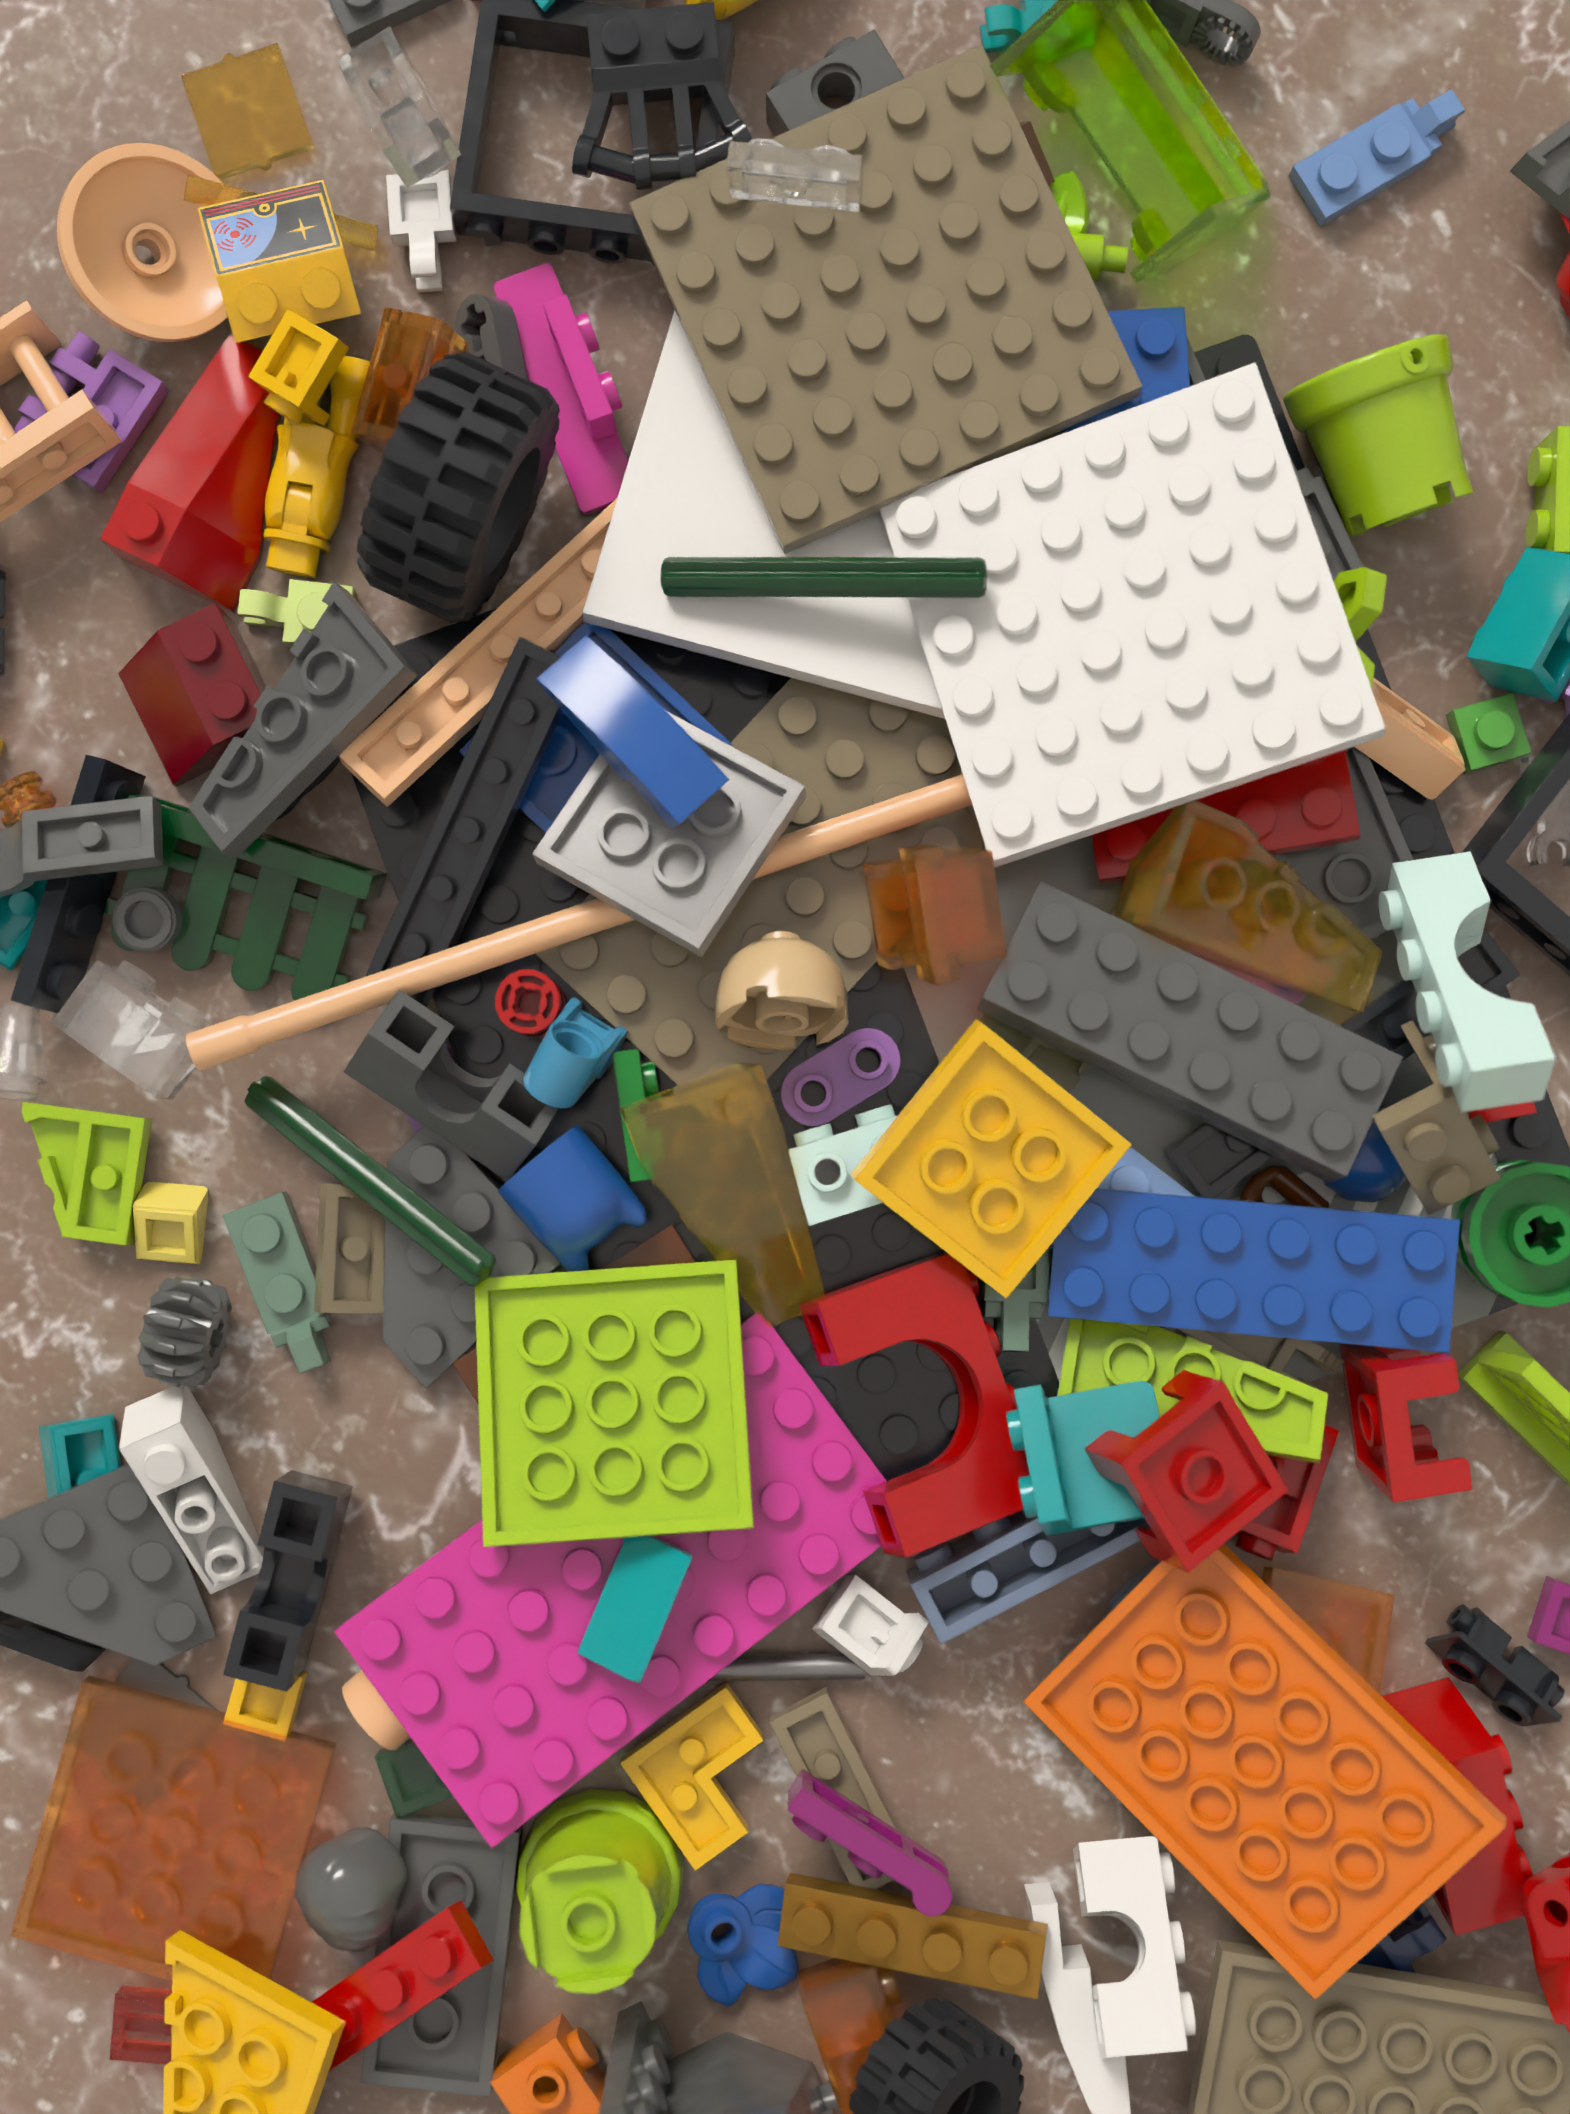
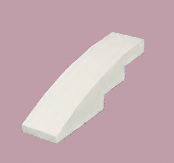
M1050 1882L1024 1884L1029 1919L1048 1924L1041 1976L1061 2043L1086 2103L1092 2114H1131L1125 2056L1101 2059L1099 2056L1091 1972L1082 1945L1061 1946L1058 1904Z

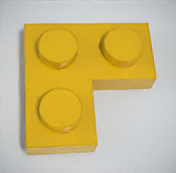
M727 1681L623 1755L620 1762L695 1871L748 1833V1823L717 1781L715 1775L764 1740L763 1732Z

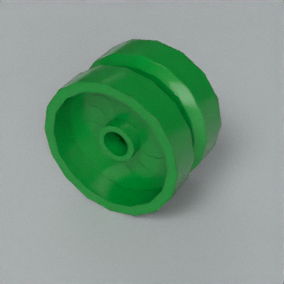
M1519 1159L1494 1164L1501 1180L1455 1202L1452 1206L1451 1218L1460 1220L1457 1262L1473 1282L1498 1296L1510 1299L1516 1303L1550 1308L1570 1302V1167ZM1532 1220L1536 1225V1234L1532 1240L1526 1242L1524 1235L1533 1232L1528 1224Z

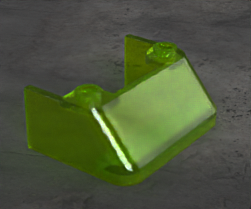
M1058 0L990 65L996 77L1022 73L1026 78L1023 80L1026 94L1042 111H1048L1051 108L1057 113L1070 112L1139 214L1131 221V229L1134 236L1130 238L1131 248L1142 262L1130 272L1137 284L1172 270L1247 217L1270 198V189L1262 172L1145 0Z

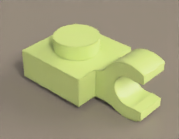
M290 579L287 598L259 590L240 589L238 615L244 617L245 624L284 628L283 643L286 647H292L302 630L306 629L311 633L325 612L328 605L322 602V599L332 584ZM340 585L348 590L356 600V591L353 586Z

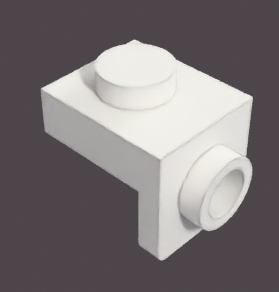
M847 1575L812 1630L871 1676H895L898 1672L908 1669L918 1657L923 1646L920 1636L929 1621L919 1613L902 1612L857 1575Z

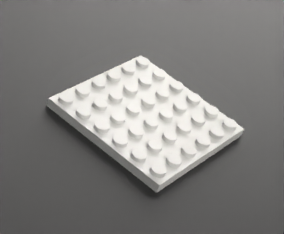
M1256 362L942 478L880 509L895 557H981L986 561L987 588L985 595L980 598H907L988 856L994 868L1385 736L1386 728Z

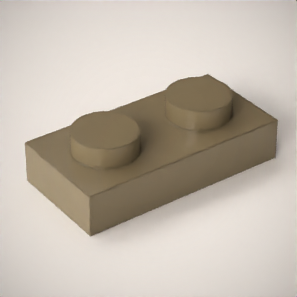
M321 1183L314 1312L384 1314L385 1218L345 1185Z

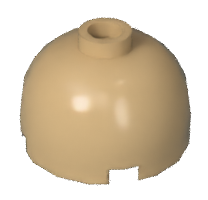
M777 931L768 933L761 940L753 942L729 959L718 982L716 1026L718 1030L724 1025L728 1026V1039L738 1044L761 1049H797L796 1037L816 1033V1045L822 1044L842 1034L849 1023L848 996L845 981L833 957L813 943L801 940L798 935L791 932Z

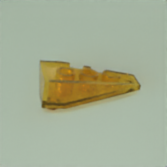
M1196 800L1176 806L1130 862L1113 916L1203 960L1354 1012H1364L1383 951L1333 904H1324L1299 880L1301 874L1287 861L1279 862L1257 841L1260 836L1244 821Z
M738 1062L620 1108L642 1170L653 1184L663 1192L681 1215L680 1218L693 1234L697 1235L716 1261H737L739 1293L769 1328L801 1315L798 1304L825 1295L783 1127L761 1064Z

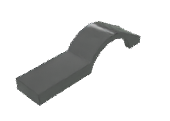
M153 796L22 811V819L10 828L0 830V897L15 894L31 887L35 881L163 866L161 804Z

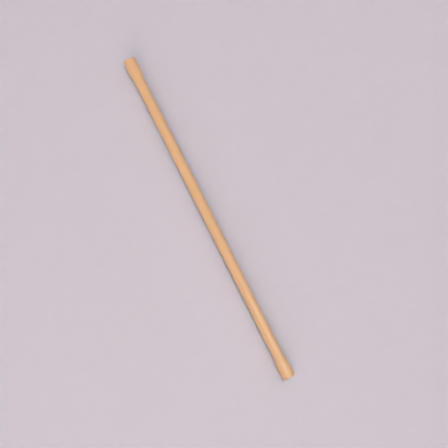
M962 774L782 835L753 879L972 806L964 776ZM596 898L251 1016H238L187 1033L186 1043L194 1065L201 1071L254 1053L261 1046L388 1004L399 989L412 996L635 919Z

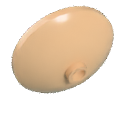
M131 143L104 150L92 157L78 170L68 184L61 199L57 217V240L67 275L77 292L90 308L108 323L128 334L158 342L185 341L206 334L216 328L228 316L216 279L198 208L235 199L225 185L208 168L192 157L175 149L150 143ZM136 246H144L152 252L154 256L153 265L145 264L138 259L135 251Z

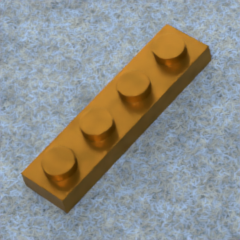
M789 1873L784 1889L777 1946L1038 2000L1048 1924L951 1904L943 1914L927 1916L916 1909L911 1896Z

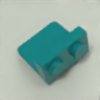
M1135 1381L1051 1398L1046 1397L1041 1385L1014 1390L1018 1410L1007 1411L1006 1414L1014 1451H1026L1030 1475L1019 1477V1487L1027 1518L1038 1516L1039 1524L1047 1536L1144 1518L1127 1488L1122 1484L1101 1476L1084 1448L1108 1430H1114L1134 1438L1160 1418L1155 1392L1148 1382Z

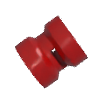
M522 969L509 974L500 983L495 995V1009L500 1020L509 1029L526 1037L545 1036L551 1023L557 1019L566 1006V999L561 988L546 974L534 969Z

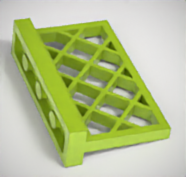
M1498 1331L1458 1372V1379L1570 1487V1393L1507 1332Z

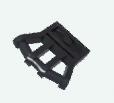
M714 2L586 14L594 96L583 133L579 136L572 161L573 174L590 178L592 173H597L636 184L637 190L653 189L652 182L696 177V172L755 147L747 126L739 118L721 83ZM706 97L725 135L694 150L689 98ZM673 100L678 152L650 155L645 102ZM613 105H629L633 155L601 147Z

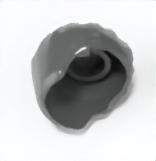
M369 1827L352 1829L314 1847L304 1858L297 1870L295 1898L301 1907L307 1924L328 1945L337 1950H345L352 1953L365 1951L380 1942L391 1929L393 1921L399 1912L398 1900L407 1880V1868L397 1849L380 1832Z

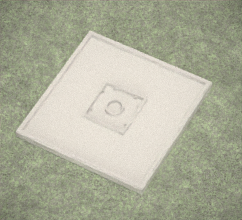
M674 310L584 606L583 622L945 719L907 597H669L664 594L661 587L660 574L662 562L667 557H895L881 512L784 554Z

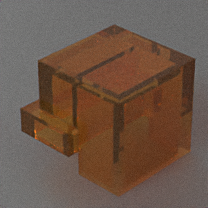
M920 844L899 848L900 857L863 863L878 965L890 970L916 965L919 979L937 985L961 980L959 967L961 964L1007 956L992 850L967 846L942 849V846Z

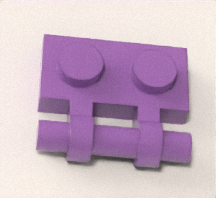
M78 331L66 350L58 348L49 365L53 368L52 371L67 396L75 385L84 388L83 391L110 421L122 440L121 443L71 475L102 494L168 394L169 389L161 380L111 349L108 350L97 369H94L89 363L99 350L100 345L86 334ZM37 394L35 397L27 395L18 409L22 417L14 428L15 433L47 413Z

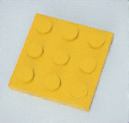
M976 1019L850 1175L861 1186L1007 1299L1132 1144L986 1025Z

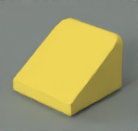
M154 1181L147 1182L143 1186L133 1204L136 1259L200 1265L203 1256L208 1208L207 1187Z

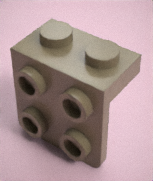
M1410 1020L1401 1025V1028L1432 1085L1372 1115L1429 1216L1501 1180L1489 1157L1490 1154L1500 1150V1147L1481 1114L1469 1120L1467 1113L1471 1111H1460L1452 1086L1444 1087L1440 1082L1436 1068L1437 1046L1433 1035L1430 1034L1423 1038L1414 1021Z

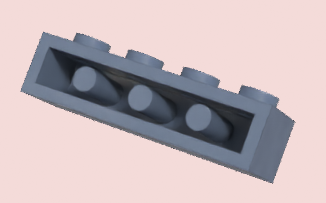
M1022 1510L1010 1517H1003L972 1530L974 1536L952 1547L946 1541L921 1551L913 1558L916 1566L906 1570L910 1585L940 1644H943L1139 1542L1140 1539L1135 1530L1139 1526L1149 1529L1151 1527L1146 1519L1142 1518L1047 1536L1039 1524L1038 1516L1027 1518L1025 1511Z

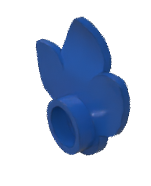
M758 1884L746 1890L737 1898L729 1894L714 1893L703 1897L693 1907L687 1922V1936L692 1948L699 1955L697 1969L699 1983L706 1995L714 2001L730 2007L739 1999L746 1983L758 1989L775 1990L788 1985L797 1978L798 1960L794 1949L777 1946L785 1888L772 1884ZM718 1924H731L730 1928L721 1936L711 1937L713 1929Z

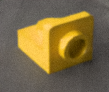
M287 309L248 377L269 392L264 404L297 425L303 415L320 425L325 426L330 415L320 408L317 402L349 347L337 337Z

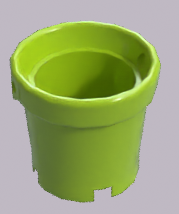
M1431 334L1408 340L1347 362L1296 386L1283 397L1284 405L1295 429L1299 432H1306L1350 538L1366 534L1367 529L1383 524V527H1387L1452 503L1453 499L1449 485H1452L1455 497H1466L1473 493L1465 466L1447 380L1454 366L1449 339L1446 334Z
M592 1788L561 1798L534 1821L520 1849L516 1892L521 1905L519 1933L527 1958L537 1971L539 1965H541L548 1974L556 1977V1985L568 1992L597 1994L624 1984L633 1976L634 1968L644 1960L646 1954L648 1956L654 1941L665 1932L680 1902L683 1888L684 1860L680 1848L648 1803L625 1791Z

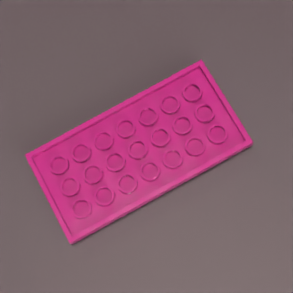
M758 1310L741 1323L754 1529L655 1536L691 1551L692 1559L640 1684L628 1680L577 1653L624 1538L487 1548L483 1547L482 1519H480L335 1629V1634L491 1849L881 1547L863 1490L886 1482V1479L761 1310Z

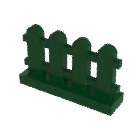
M129 795L128 799L153 795ZM153 796L161 804L163 866L128 870L121 897L133 889L156 887L168 892L174 869L193 875L182 910V929L177 939L173 942L171 949L172 958L180 968L187 971L205 968L212 962L217 950L235 956L231 969L232 978L244 990L253 991L267 986L273 979L275 970L295 976L291 988L294 1001L350 982L352 976L340 973L353 928L363 931L366 930L370 915L359 911L362 899L369 900L381 897L388 873L265 832L236 859L220 851L188 807ZM182 840L201 845L198 858L179 852ZM242 859L261 865L258 877L239 872ZM302 879L322 885L319 897L299 891ZM234 889L253 895L240 939L221 933ZM114 897L108 898L104 913L113 916L114 908L119 899ZM294 908L313 914L300 959L280 953ZM112 925L114 942L124 950L135 951L119 939Z

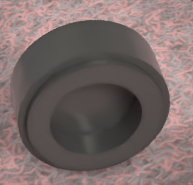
M156 887L137 888L125 893L117 902L113 912V926L119 939L129 948L141 952H150L168 947L177 939L183 925L182 910L177 900L167 891Z

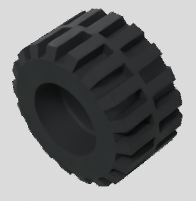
M937 1998L927 1999L922 2006L916 2003L907 2008L899 2020L894 2018L885 2027V2032L880 2039L874 2041L867 2052L869 2055L864 2065L860 2066L855 2081L857 2086L851 2093L849 2109L853 2111L852 2114H1019L1022 2103L1019 2101V2097L1024 2090V2076L1020 2074L1023 2064L1020 2056L1014 2052L1015 2048L1009 2042L953 2002L946 1999L942 2002Z

